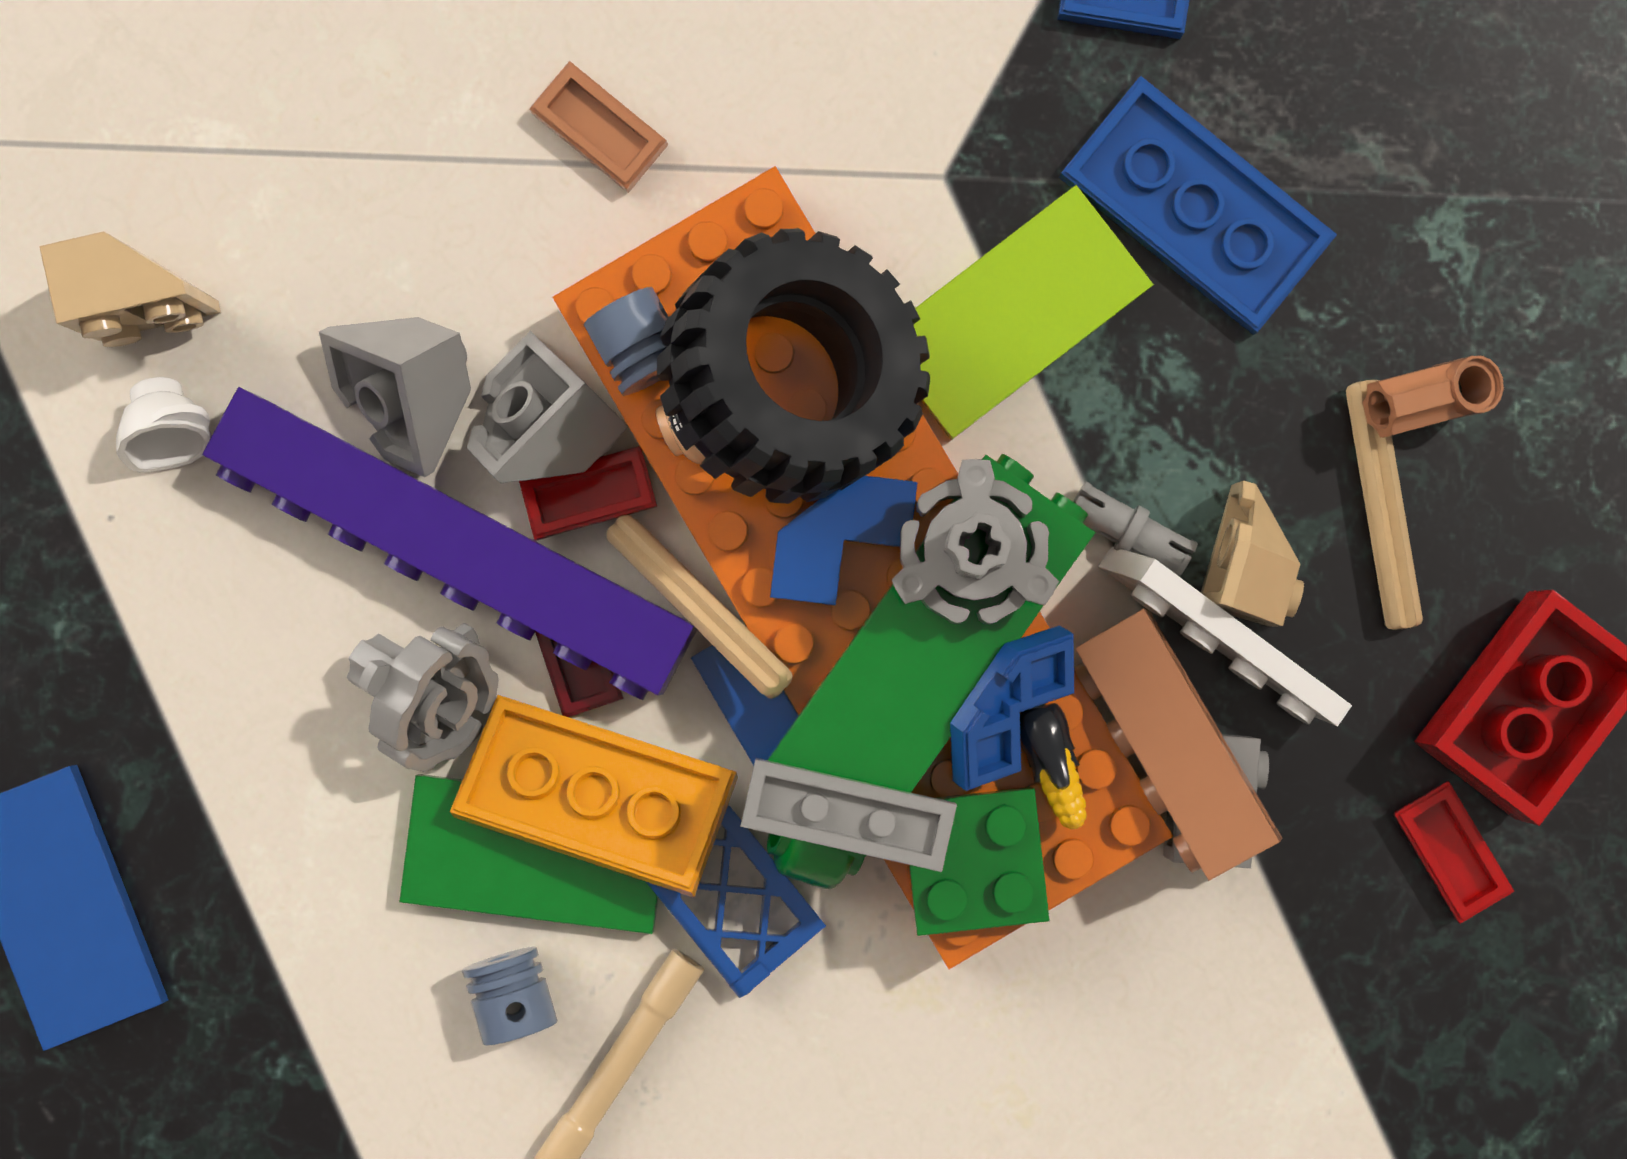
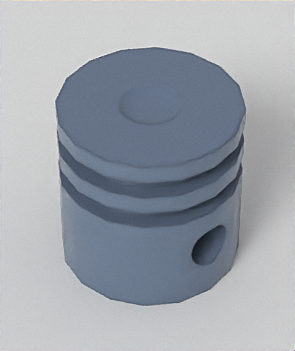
M646 287L617 299L597 311L583 324L607 367L614 366L610 371L614 381L622 380L618 389L623 396L638 392L660 381L657 377V356L668 347L663 345L660 336L669 317L653 287Z
M537 947L522 948L469 965L462 970L464 978H471L472 982L466 985L468 993L476 994V998L471 1000L483 1045H496L523 1038L557 1023L558 1020L546 978L538 977V974L543 971L542 964L533 960V958L539 955ZM513 1002L521 1003L518 1012L513 1014L506 1013V1008L509 1004Z

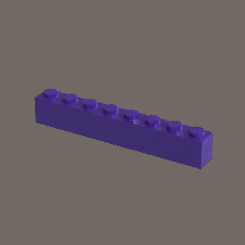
M238 387L202 454L221 465L216 476L249 493H251L255 484L277 494L271 505L304 522H307L311 513L332 523L328 535L361 552L367 542L389 553L384 562L389 568L415 581H419L423 572L445 583L440 594L472 611L476 609L479 601L501 612L496 622L501 627L530 641L535 631L557 642L553 654L584 670H587L591 662L594 661L614 672L609 682L610 684L638 699L644 700L648 691L656 695H664L697 632V629L690 622L241 387Z

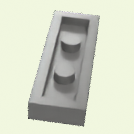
M756 758L740 827L942 872L957 804L955 802Z

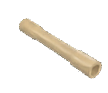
M672 949L643 993L640 1005L571 1109L560 1118L534 1159H580L592 1141L596 1127L665 1023L674 1017L704 972V968L681 951Z

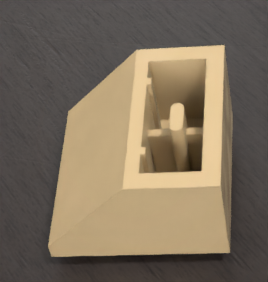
M104 231L39 246L56 323L81 333L83 338H93L97 341L102 340L104 347H117L136 343L142 340L140 331L164 326L167 333L197 329L204 325L202 317L221 313L218 300Z

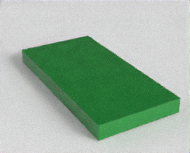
M423 774L415 776L399 902L653 934L658 896L645 881L454 818L450 810L463 779Z

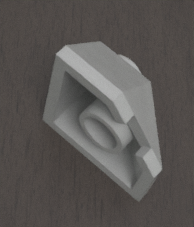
M419 317L331 326L319 331L332 389L346 408L357 403L365 418L377 430L369 439L383 459L422 477L432 474L439 463L471 391L466 366L467 352L461 341L460 333Z
M530 331L486 376L481 397L488 403L483 426L472 427L467 449L500 483L583 473L599 457L611 449L615 440L628 428V425Z

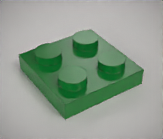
M1027 787L937 797V799L955 802L957 807L942 872L909 865L917 936L1050 921L1035 789Z

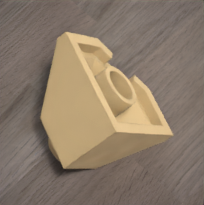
M1243 480L1231 485L1201 593L1231 616L1269 627L1283 626L1285 617L1293 618L1301 602L1304 582L1296 579L1300 562L1257 485Z

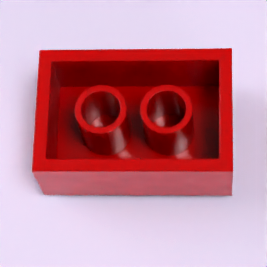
M1528 591L1414 743L1515 820L1540 826L1627 711V645L1556 591Z

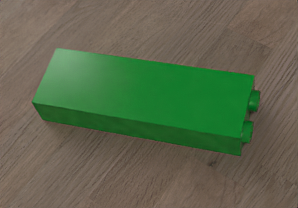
M1001 454L998 460L995 461L988 455H985L982 460H990L995 477L994 480L1006 482L1027 494L1032 500V510L1024 518L1020 517L1007 503L994 500L1007 507L1020 521L1027 540L1026 562H1028L1031 556L1032 549L1027 526L1031 522L1040 521L1047 526L1049 531L1048 562L1045 568L1059 581V585L1096 533L1083 524L1088 517V513L1058 492L1050 500L1029 485L1034 475L1009 456ZM952 499L949 504L956 502L960 499ZM976 529L969 539H965L963 545L969 550L968 561L977 565L986 555L989 546L985 543L986 533L979 529ZM924 540L915 551L920 562L925 561ZM892 583L767 760L911 793L951 737L950 722L1005 643L1020 639L1043 605L1025 601L1016 611L988 625L979 621L976 613L981 609L1002 603L1011 591V587L995 597L974 601L955 597L940 586H937L935 589L944 601L970 611L965 621L960 624H952L927 609L921 600L904 604ZM844 850L859 862H862L866 857L864 854Z

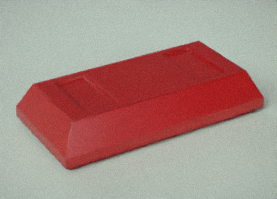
M640 446L599 457L583 473L519 481L535 541L615 519L619 516L657 507L645 458Z
M1449 781L1393 813L1459 924L1515 892Z

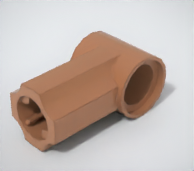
M1469 356L1367 384L1366 397L1362 402L1367 424L1374 427L1380 438L1460 417L1486 413L1495 408L1501 400L1504 390L1503 377L1499 367L1491 359L1484 356ZM1459 383L1462 387V395L1459 391Z

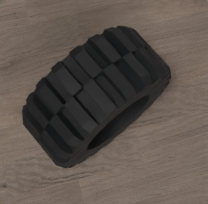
M795 228L780 229L772 237L759 233L744 239L734 250L728 249L687 288L675 303L676 311L666 320L660 339L663 345L668 347L657 356V377L661 381H669L670 387L660 395L665 415L670 417L677 414L682 428L675 433L676 437L686 451L695 445L704 455L705 460L700 464L702 469L715 479L723 473L730 475L734 478L731 485L732 489L746 496L752 497L762 489H766V498L769 502L789 504L798 497H801L806 502L826 498L838 489H845L891 459L904 446V437L915 431L923 415L921 406L917 405V403L928 397L930 375L927 371H921L920 365L928 360L930 355L926 336H917L914 324L920 320V317L911 300L905 304L895 291V288L900 283L888 269L880 274L869 264L873 259L872 255L856 245L849 251L840 248V239L837 236L818 231L809 240H806L805 232ZM769 316L791 321L806 329L825 348L834 365L838 380V402L832 420L815 421L796 416L781 408L764 392L752 372L747 355L746 337L751 318Z

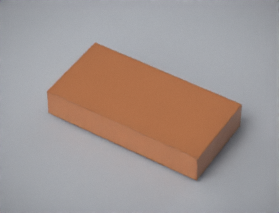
M571 61L565 65L529 109L532 115L627 193L632 190L668 146L665 138Z

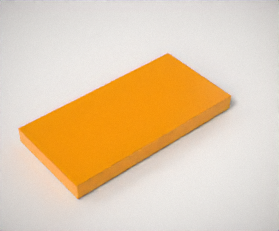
M497 695L450 813L454 818L694 898L738 776L736 771Z

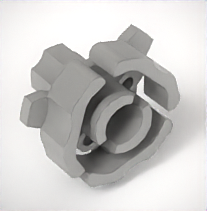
M962 460L957 479L945 481L919 497L916 507L921 517L925 516L941 501L960 499L945 506L931 521L924 539V562H920L915 553L914 545L919 521L910 520L905 522L900 531V562L903 569L891 580L904 604L921 600L927 609L952 624H960L965 621L970 611L944 601L935 589L937 586H940L955 597L974 601L995 597L1011 587V591L1002 603L981 609L976 613L979 621L989 625L1016 611L1025 601L1045 606L1059 583L1045 568L1048 562L1049 531L1047 526L1040 521L1031 522L1027 526L1032 549L1031 556L1028 562H1026L1027 540L1020 521L1007 507L994 500L1007 503L1022 518L1032 510V500L1027 494L1006 482L994 480L995 477L990 460ZM976 529L986 533L985 543L989 545L986 555L980 560L978 565L968 561L969 550L963 546L965 539H969Z
M465 623L453 631L445 627L438 628L431 637L432 642L422 636H417L405 648L378 633L372 639L361 640L349 656L350 670L347 679L374 697L368 729L370 734L380 739L378 750L407 769L425 772L431 770L436 764L444 760L455 759L460 756L478 738L482 731V723L472 717L471 714L475 709L482 714L489 713L496 700L499 681L498 674L492 670L489 663V652L486 648L479 645V639L474 628Z

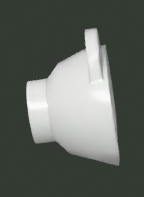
M156 377L136 383L130 389L131 403L124 409L116 435V450L119 459L130 470L155 472L185 466L201 458L211 438L209 414L202 407L195 405L191 399L184 397L181 384L174 379Z

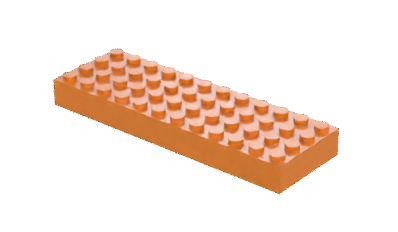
M774 166L554 295L552 298L746 627L792 672V681L784 691L799 715L892 585L891 580L903 569L900 562V547L844 541L836 606L770 598L778 531L818 500L806 502L801 497H798L789 504L769 502L766 498V489H762L754 496L749 497L732 489L731 485L734 478L730 475L723 473L715 479L702 469L700 464L692 462L684 454L675 456L663 438L656 416V408L662 406L660 395L670 386L669 381L660 380L645 389L623 396L618 389L622 380L614 381L610 374L614 366L607 367L583 325L588 318L608 304L646 287H653L668 317H670L676 311L675 303L687 288L728 249L734 250L744 239L764 233L772 237L780 229L799 228L805 232L806 240H809L816 233L777 167ZM769 316L751 318L746 337L747 355L752 372L764 392L781 408L796 416L815 421L832 420L838 402V380L834 365L825 348L806 329L791 321ZM922 415L915 431L904 437V446L891 459L865 476L917 482L913 520L919 521V528L914 542L916 551L926 537L931 521L952 500L946 499L939 502L925 516L921 517L916 507L919 497L945 481L957 479L958 472L924 415ZM1041 612L1038 613L1021 638L1050 629ZM1075 670L1074 693L1048 702L1046 705L1051 703L1058 704L1068 721L1070 737L1075 747L1073 751L1080 764L1076 767V771L1079 774V783L1083 791L1082 796L1086 801L1085 811L1087 817L1081 827L1069 829L1062 826L1059 818L1053 813V807L1048 803L1047 795L1044 794L1042 785L1039 782L1034 783L1032 768L1029 767L1026 754L1022 748L1020 772L965 791L953 782L950 737L911 792L937 798L1033 787L1036 796L1048 910H1051L1173 837L1162 816L1158 815L1141 787L1140 779L1128 759L1115 743L1105 720L1086 692ZM884 859L914 910L909 865ZM1025 924L931 934L929 937L950 970Z

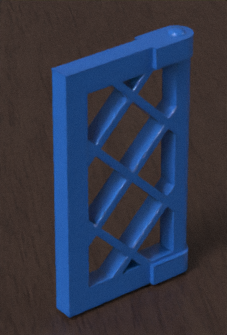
M728 804L721 823L725 829L724 839L716 838L714 845L723 846L719 884L700 882L697 888L698 890L718 891L714 929L705 928L681 899V893L649 882L646 883L718 970L738 998L749 994L772 971L825 928L826 925L791 881L778 872L774 860L750 830L740 827L741 819ZM731 847H739L764 877L763 888L727 885ZM726 892L762 895L758 933L722 930ZM771 896L780 897L799 921L783 935L767 933ZM721 938L758 940L756 958L740 971L721 948ZM766 941L774 942L765 950Z

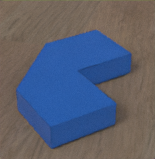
M864 476L845 489H838L826 498L819 499L778 531L770 598L836 606L843 542L851 541L900 547L901 528L905 522L913 520L917 482Z
M1059 625L1005 643L950 722L953 782L963 790L968 791L1021 771L1020 712L1074 693V638L1072 632Z

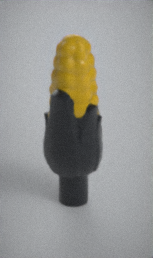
M1045 703L1022 711L1020 714V744L1026 754L1029 767L1032 768L1034 783L1039 782L1042 785L1041 787L1044 794L1047 795L1048 803L1053 807V813L1059 818L1062 826L1069 829H1077L1084 824L1087 817L1085 811L1086 801L1082 796L1083 791L1079 783V774L1076 771V767L1080 764L1073 751L1075 747L1070 737L1065 713L1056 703L1048 705Z

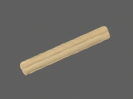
M1366 380L1349 385L1346 389V396L1384 621L1388 629L1412 628L1422 624L1423 616L1392 436L1380 438L1374 427L1367 424L1362 404L1367 394V384L1380 380Z
M630 514L619 516L615 523L607 529V540L761 694L770 699L776 698L791 683L792 672L637 519H634Z

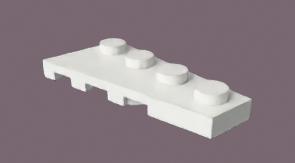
M1112 546L1098 565L1104 572L1132 590L1133 592L1130 596L1139 604L1160 617L1166 614L1182 625L1180 633L1195 645L1211 654L1216 649L1233 662L1228 668L1241 679L1260 690L1266 684L1282 696L1277 704L1301 722L1310 725L1315 717L1338 727L1352 707L1350 703L1156 559L1123 549L1115 550Z

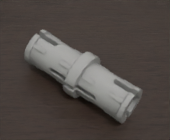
M1087 481L1083 484L1073 501L1088 513V517L1083 524L1115 542V550H1130L1133 553L1154 558L1179 577L1192 559L1189 554H1193L1197 548L1198 543L1196 541L1189 540L1149 518L1150 511L1140 505L1133 509L1096 489Z

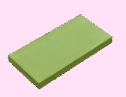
M1077 185L915 308L920 320L914 324L917 336H926L930 358L920 365L921 371H927L930 375L928 397L921 402L951 441L1154 285Z

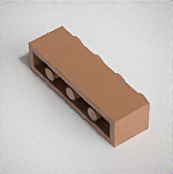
M1142 609L1075 648L1082 660V663L1074 667L1080 682L1093 701L1103 696L1115 717L1114 720L1107 723L1115 743L1126 758L1134 753L1137 755L1148 775L1140 780L1141 787L1158 815L1169 811L1181 832L1180 835L1173 838V842L1184 863L1192 873L1202 868L1208 881L1282 840L1281 834L1150 611Z

